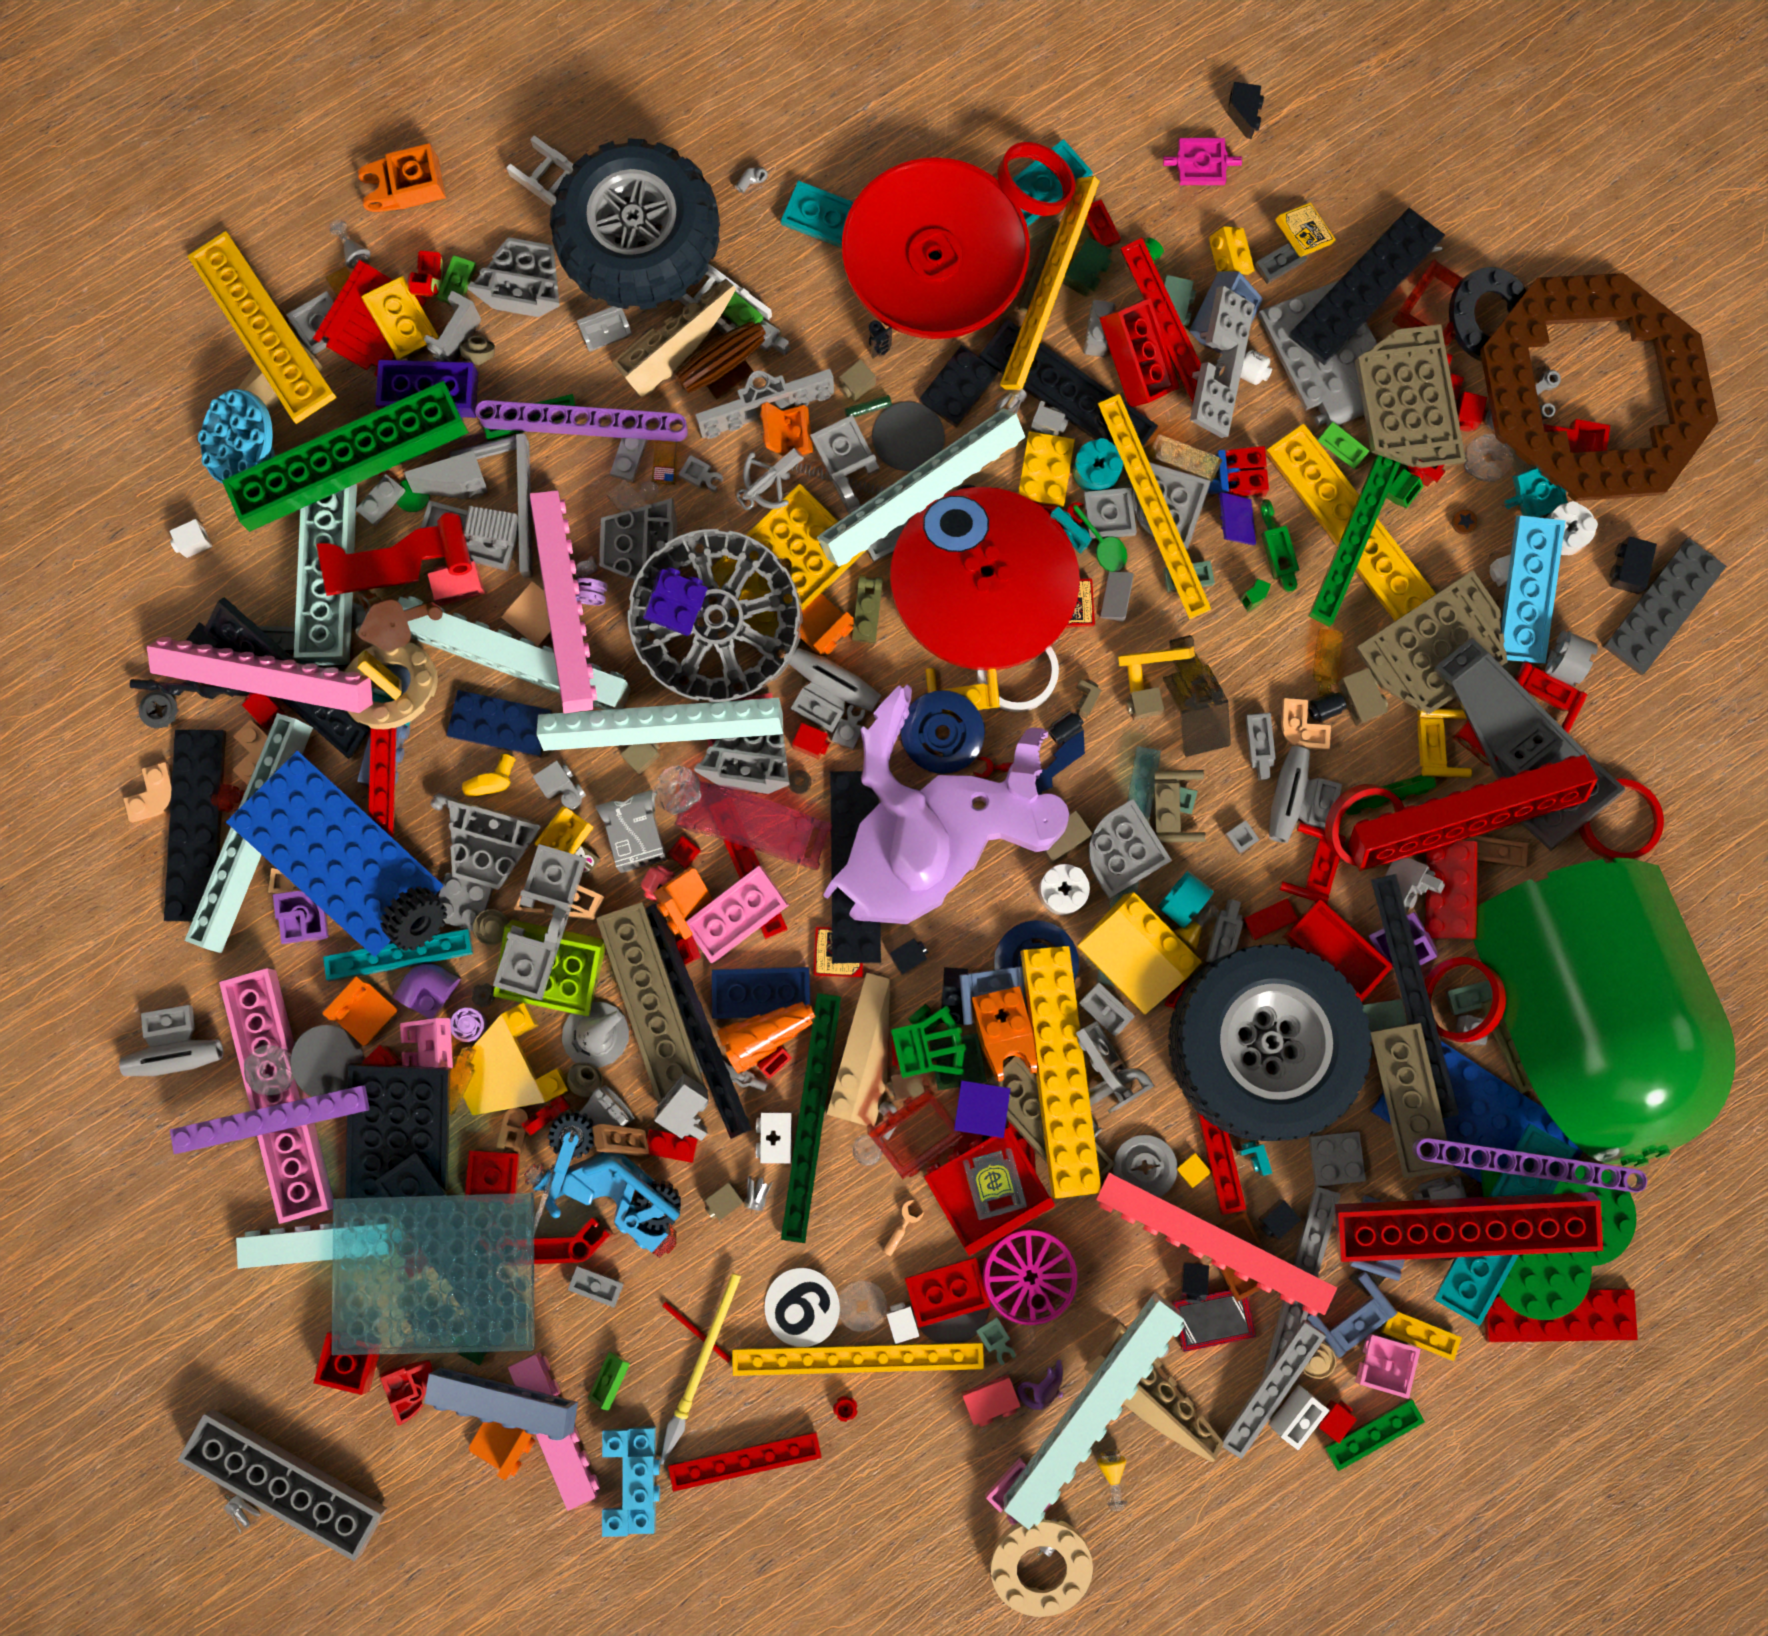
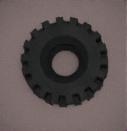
M417 886L415 890L411 887L407 889V893L403 891L399 893V898L397 900L393 898L390 901L392 905L390 907L386 906L384 909L386 914L381 916L383 921L380 923L382 931L399 949L402 948L404 951H407L408 948L411 951L416 950L417 945L421 948L425 946L424 942L427 940L431 942L433 940L432 936L440 933L439 927H444L445 921L443 919L447 918V913L445 912L447 909L444 904L428 888H422L421 886Z

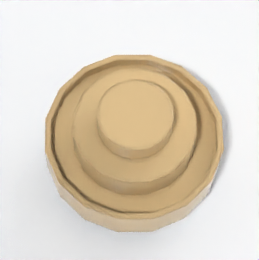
M1323 1341L1303 1369L1304 1373L1312 1378L1322 1379L1328 1377L1336 1367L1334 1349Z

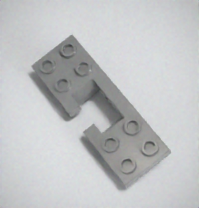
M1225 286L1217 287L1208 332L1201 333L1200 338L1206 341L1205 344L1212 348L1220 349L1223 351V355L1217 360L1215 366L1209 362L1202 363L1200 371L1193 372L1192 378L1198 380L1190 416V421L1221 438L1228 437L1255 307L1253 303ZM1223 367H1225L1224 372L1221 376H1219L1220 371Z
M831 369L786 384L782 375L773 377L764 371H754L749 376L745 388L737 390L739 400L695 414L702 439L706 437L709 439L715 438L721 432L726 430L735 431L742 428L744 424L758 420L755 408L765 402L771 403L775 401L776 407L784 411L802 405L807 406L809 402L815 400L824 401L834 394V379ZM758 377L764 378L766 381L765 386L756 388L752 384L754 379Z
M853 415L810 435L848 514H851L861 506L858 498L853 494L846 475L862 467L865 468L868 475L879 470L874 454L872 455ZM907 522L897 526L887 536L878 539L870 545L867 551L873 562L893 553L897 540Z
M538 844L525 888L520 894L522 897L519 904L533 908L535 900L554 905L553 917L548 932L545 933L544 943L524 937L526 929L512 925L510 933L508 932L507 934L508 940L494 980V987L542 1001L587 861L585 857Z

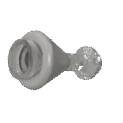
M341 219L333 221L330 224V233L338 235L344 244L346 266L355 268L359 260L369 265L370 251L351 240L346 232V222Z

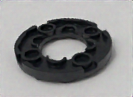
M1485 267L1469 273L1457 284L1450 299L1449 322L1453 323L1456 333L1454 337L1459 346L1468 355L1479 361H1482L1480 349L1491 337L1482 332L1475 321L1474 310L1479 297L1485 292L1499 294L1503 300H1506L1507 311L1510 313L1526 292L1521 281L1510 272L1501 268Z

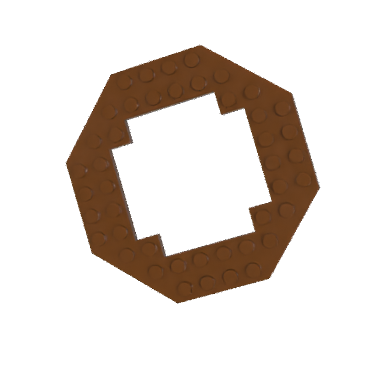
M1624 273L1536 278L1512 308L1511 312L1494 331L1493 335L1480 349L1496 439L1503 445L1506 443L1516 451L1515 454L1528 465L1533 464L1542 471V476L1555 486L1559 485L1568 492L1567 496L1574 501L1665 494L1718 423L1701 334ZM1628 320L1632 342H1654L1670 424L1653 425L1649 429L1653 448L1570 453L1567 431L1544 432L1529 348L1546 347L1550 343L1546 325Z

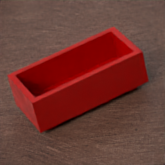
M1321 899L1313 902L1282 936L1292 947L1306 950V953L1311 952L1321 957V961L1326 960L1334 966L1335 971L1339 970L1347 979L1346 982L1353 986L1357 992L1355 995L1360 997L1361 1002L1394 967Z

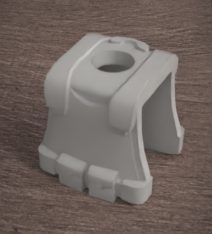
M606 1085L602 1088L598 1087L593 1092L588 1103L579 1113L581 1115L586 1113L588 1115L587 1118L592 1119L593 1126L606 1124L622 1127L635 1119L630 1107L616 1092Z

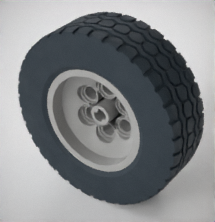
M1255 945L1234 951L1212 961L1191 979V982H1188L1182 991V995L1177 1000L1175 1011H1173L1170 1021L1171 1027H1169L1168 1040H1170V1044H1168L1169 1057L1171 1056L1172 1059L1170 1063L1173 1073H1176L1175 1079L1179 1088L1183 1089L1182 1093L1185 1098L1212 1125L1229 1134L1231 1133L1234 1136L1249 1140H1293L1307 1137L1323 1130L1324 1127H1328L1338 1119L1337 1117H1341L1350 1108L1348 1105L1353 1104L1359 1095L1357 1092L1361 1091L1366 1079L1364 1076L1368 1075L1370 1066L1368 1059L1371 1058L1372 1046H1369V1042L1372 1041L1371 1030L1368 1029L1369 1021L1367 1014L1363 1012L1364 1006L1360 997L1355 995L1357 992L1350 983L1346 982L1347 979L1339 970L1335 971V967L1326 960L1321 961V957L1311 952L1306 953V950L1288 945ZM1258 1013H1262L1265 1017L1263 1026L1257 1022ZM1281 1022L1286 1023L1288 1026L1286 1034L1280 1031L1279 1026ZM1240 1028L1247 1032L1245 1041L1239 1038L1238 1032ZM1286 1046L1292 1050V1057L1290 1059L1284 1055ZM1245 1053L1250 1054L1252 1058L1249 1066L1243 1062V1055ZM1268 1062L1274 1065V1072L1272 1074L1266 1071V1064Z

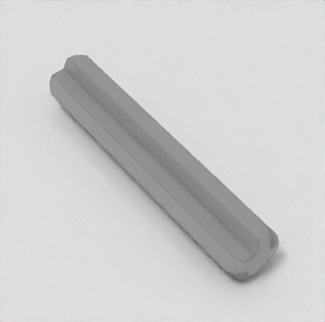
M516 436L452 451L450 458L473 450L476 459L517 449Z

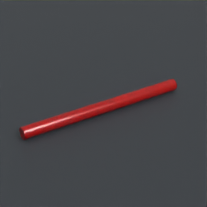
M665 1302L662 1305L685 1327L705 1342L707 1336L669 1303ZM714 1344L712 1350L729 1363L732 1358Z

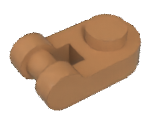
M517 1107L509 1109L505 1113L497 1143L498 1149L505 1150L509 1148L513 1149L515 1153L522 1154L527 1132L521 1124L530 1118L525 1109ZM510 1131L517 1133L516 1140L509 1138Z

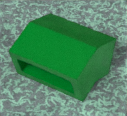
M1403 469L1392 483L1386 498L1396 505L1408 508L1424 487L1421 478Z
M1257 578L1251 589L1243 594L1240 601L1247 612L1263 602L1270 589V583Z

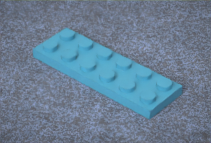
M1516 516L1501 622V632L1504 633V649L1506 650L1507 660L1546 664L1566 520Z

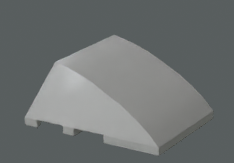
M508 237L492 256L493 260L489 265L480 270L479 277L474 282L471 281L467 286L469 291L493 309L540 317L560 306L554 246Z
M673 498L601 518L599 566L635 580L650 556L655 551L665 547L667 542L677 537V517Z
M784 734L717 739L713 746L707 749V754L701 763H698L694 768L695 772L723 788L770 794L789 785Z
M448 800V808L450 809L449 829L451 830L452 877L500 890L542 826L525 818L480 805Z

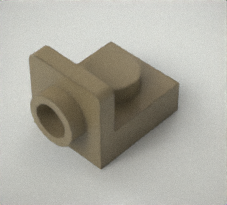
M1080 679L1076 688L1087 693L1088 696L1083 694L1077 707L1081 708L1079 715L1087 720L1101 693V689L1098 688L1099 685L1089 679L1085 681Z

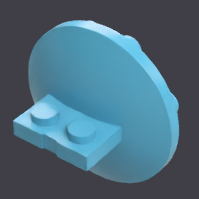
M233 389L221 394L217 399H213L204 418L202 429L198 433L202 464L206 466L210 475L222 484V480L275 457L274 448H272L273 434L270 414L264 402L257 395L249 391Z

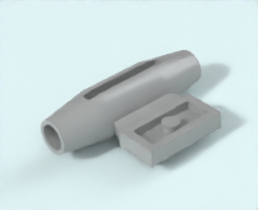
M798 648L789 665L811 682L802 688L791 710L831 733L844 713L845 702L872 712L881 697V694L860 677L823 656Z
M1292 746L1279 774L1271 807L1269 838L1276 842L1288 843L1298 818L1308 825L1325 830L1328 812L1340 796L1342 784L1322 778L1308 780L1310 750L1304 747Z
M191 1005L141 1013L143 1038H145L150 1047L121 1057L119 1067L121 1074L125 1077L159 1076L192 1070L222 1059L223 1046L220 1040H191L195 1030L193 1006Z

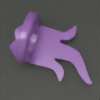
M1057 1360L1055 1372L1052 1368L1048 1367L1047 1376L1039 1385L1030 1382H1023L1019 1385L1017 1390L1018 1396L1026 1406L1034 1410H1044L1057 1397H1063V1392L1058 1391L1063 1379L1061 1360ZM1025 1387H1030L1034 1390L1036 1402L1027 1397Z

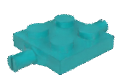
M1534 467L1512 476L1516 496L1506 499L1504 504H1507L1505 505L1507 509L1519 505L1522 516L1541 517L1554 511L1560 505L1568 503L1566 491L1559 485L1555 486L1541 475L1542 471Z

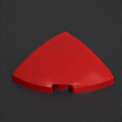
M430 1359L404 1365L379 1374L397 1426L410 1420L423 1407L422 1400L426 1394L428 1376L432 1372Z

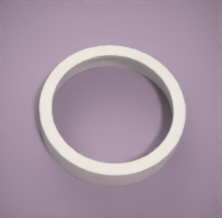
M1051 646L1045 651L1051 662L1052 673L1050 682L1044 692L1033 700L1019 703L1010 702L999 697L1000 707L998 708L1010 712H1025L1037 708L1049 698L1055 688L1059 673L1058 660ZM977 670L978 684H988L984 670Z

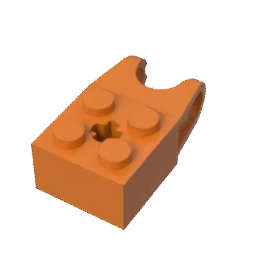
M430 143L385 154V158L364 165L358 170V177L361 182L379 184L374 192L369 193L363 198V206L368 211L382 212L405 209L446 198L439 158Z
M1020 986L972 997L973 1018L982 1051H984L997 1082L1004 1079L1003 1061L1009 1056L1021 1058L1029 1069L1030 1074L1037 1073L1033 1032ZM997 1016H1004L1006 1018L1005 1022H1001L1000 1019L996 1020Z

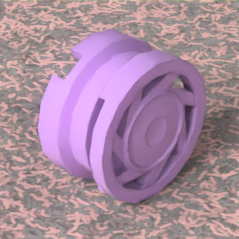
M591 578L575 579L578 580L579 595H576V601H581L582 604L600 606L605 604L606 597L604 592L607 591V583Z
M473 1008L459 1009L450 1020L452 1035L462 1042L478 1041L487 1031L488 1023L486 1017L481 1011Z

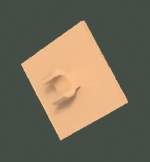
M531 582L501 618L528 640L534 642L535 646L539 647L551 631L544 590L534 582Z

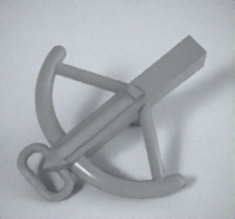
M793 448L779 462L771 466L755 460V453L751 452L746 459L743 469V479L747 490H739L736 495L737 500L745 510H750L754 506V500L761 506L770 509L787 506L789 504L788 500L782 499L781 479L785 481L790 479L788 471L804 459L800 451ZM751 463L768 469L754 484L750 480ZM776 481L778 502L764 500L760 495ZM744 492L742 499L750 500L751 504L749 506H746L740 498L741 493Z

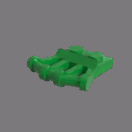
M945 1006L924 1022L891 1029L902 1078L932 1071L964 1076L962 1066L964 1052L967 1049L966 1045L962 1043L960 1035L963 1033L962 1028L957 1025L950 1015L949 1011L951 1010L948 1006ZM940 1017L949 1029L925 1035L924 1031L927 1026ZM951 1036L953 1047L929 1052L927 1041ZM954 1053L952 1067L932 1064L931 1058Z

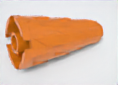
M801 1002L786 1008L781 1007L762 1016L758 1014L744 1021L731 1023L718 1029L717 1033L722 1046H725L727 1051L725 1053L733 1068L738 1074H741L758 1064L759 1060L775 1052L777 1047L796 1037L799 1032L813 1023L812 1018L816 1016L810 1004L804 1005Z

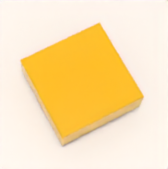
M1193 1153L1177 1167L1178 1173L1191 1188H1194L1211 1173L1196 1153Z

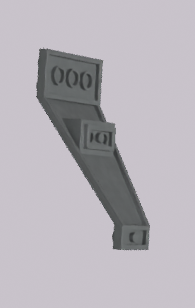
M1473 638L1469 639L1435 666V672L1452 687L1497 779L1516 776L1523 770L1532 771L1546 763L1551 762L1555 764L1569 756L1586 755L1598 777L1587 802L1520 822L1550 851L1555 849L1625 792V787L1591 758L1492 655ZM1534 740H1541L1542 743L1536 744ZM1517 754H1521V755H1523L1524 757L1521 758V759H1518V758H1516L1515 756H1516Z

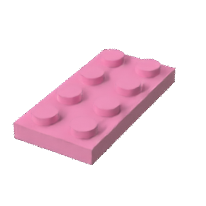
M758 866L691 917L686 923L693 933L696 943L710 963H714L788 907L789 904L763 867Z

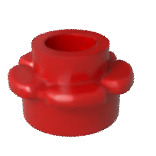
M841 1396L837 1399V1403L834 1404L833 1412L840 1421L847 1422L852 1420L858 1412L856 1410L857 1402L853 1398ZM845 1406L848 1407V1410H847V1411H844V1410H843V1408H844Z

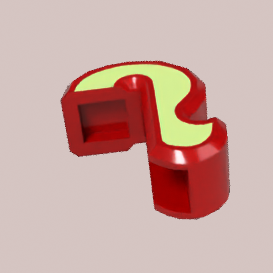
M420 250L417 260L418 273L411 272L409 274L408 290L412 295L432 297L433 295H438L443 282V258L439 252Z

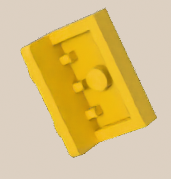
M1223 226L1209 237L1217 273L1218 271H1231L1249 275L1255 271L1244 228Z
M562 806L536 840L535 845L538 847V844L574 854L594 827L567 807Z

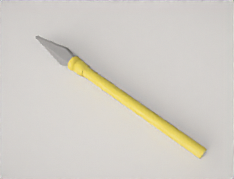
M733 1272L731 1274L685 1393L677 1406L678 1409L674 1411L673 1418L667 1424L660 1461L661 1465L664 1464L685 1431V1421L689 1416L687 1412L690 1411L692 1399L740 1281L741 1275Z

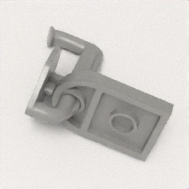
M1097 1021L1076 1033L1078 1044L1084 1051L1088 1052L1093 1068L1100 1072L1105 1080L1088 1090L1090 1106L1114 1092L1119 1102L1108 1109L1109 1113L1154 1087L1151 1079L1143 1070L1135 1068L1126 1069ZM1137 1078L1142 1089L1133 1093L1129 1088H1131V1081ZM1092 1119L1094 1137L1096 1138L1102 1131V1128H1099Z

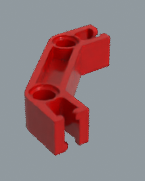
M595 1216L575 1236L517 1238L498 1220L490 1228L498 1231L504 1238V1243L498 1247L488 1239L490 1236L485 1233L478 1241L503 1265L579 1263L592 1257L613 1233L605 1227L602 1233L603 1236L595 1244L587 1238L586 1234L593 1225L595 1227L599 1225L600 1220ZM578 1242H583L587 1246V1252L583 1256L577 1254L575 1250ZM508 1245H512L516 1249V1256L513 1259L508 1258L505 1254V1248Z

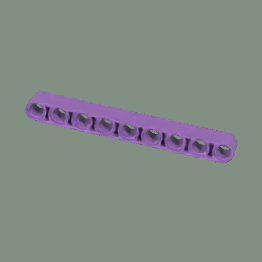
M491 400L479 402L475 409L480 423L488 429L675 442L684 440L688 434L685 418L677 413ZM486 412H493L491 417L483 418ZM510 413H517L514 419H506ZM533 415H541L537 421H530ZM558 416L564 417L560 423L553 422ZM580 418L588 419L585 424H577ZM605 419L611 420L608 426L600 425ZM628 421L635 422L634 426L630 428L624 427V424ZM655 422L659 424L655 429L647 428L650 423ZM675 424L682 425V428L678 431L671 430V427Z
M1419 1138L1412 1146L1413 1153L1418 1159L1429 1162L1629 1192H1640L1647 1186L1646 1175L1642 1171L1632 1168L1431 1138ZM1425 1142H1428L1432 1148L1428 1156H1423L1420 1152V1147ZM1450 1146L1455 1147L1457 1150V1156L1453 1160H1449L1446 1157V1150ZM1476 1150H1479L1483 1156L1482 1161L1478 1164H1475L1471 1159L1472 1153ZM1501 1154H1505L1508 1158V1164L1503 1168L1497 1164V1159ZM1527 1158H1531L1534 1162L1533 1169L1529 1172L1523 1168V1162ZM1555 1161L1559 1165V1172L1553 1176L1549 1172V1166ZM1580 1165L1585 1169V1176L1582 1179H1578L1575 1175V1170ZM1607 1169L1611 1173V1179L1609 1182L1604 1183L1601 1179V1174ZM1634 1173L1637 1177V1183L1635 1186L1630 1187L1627 1183V1178L1630 1174Z

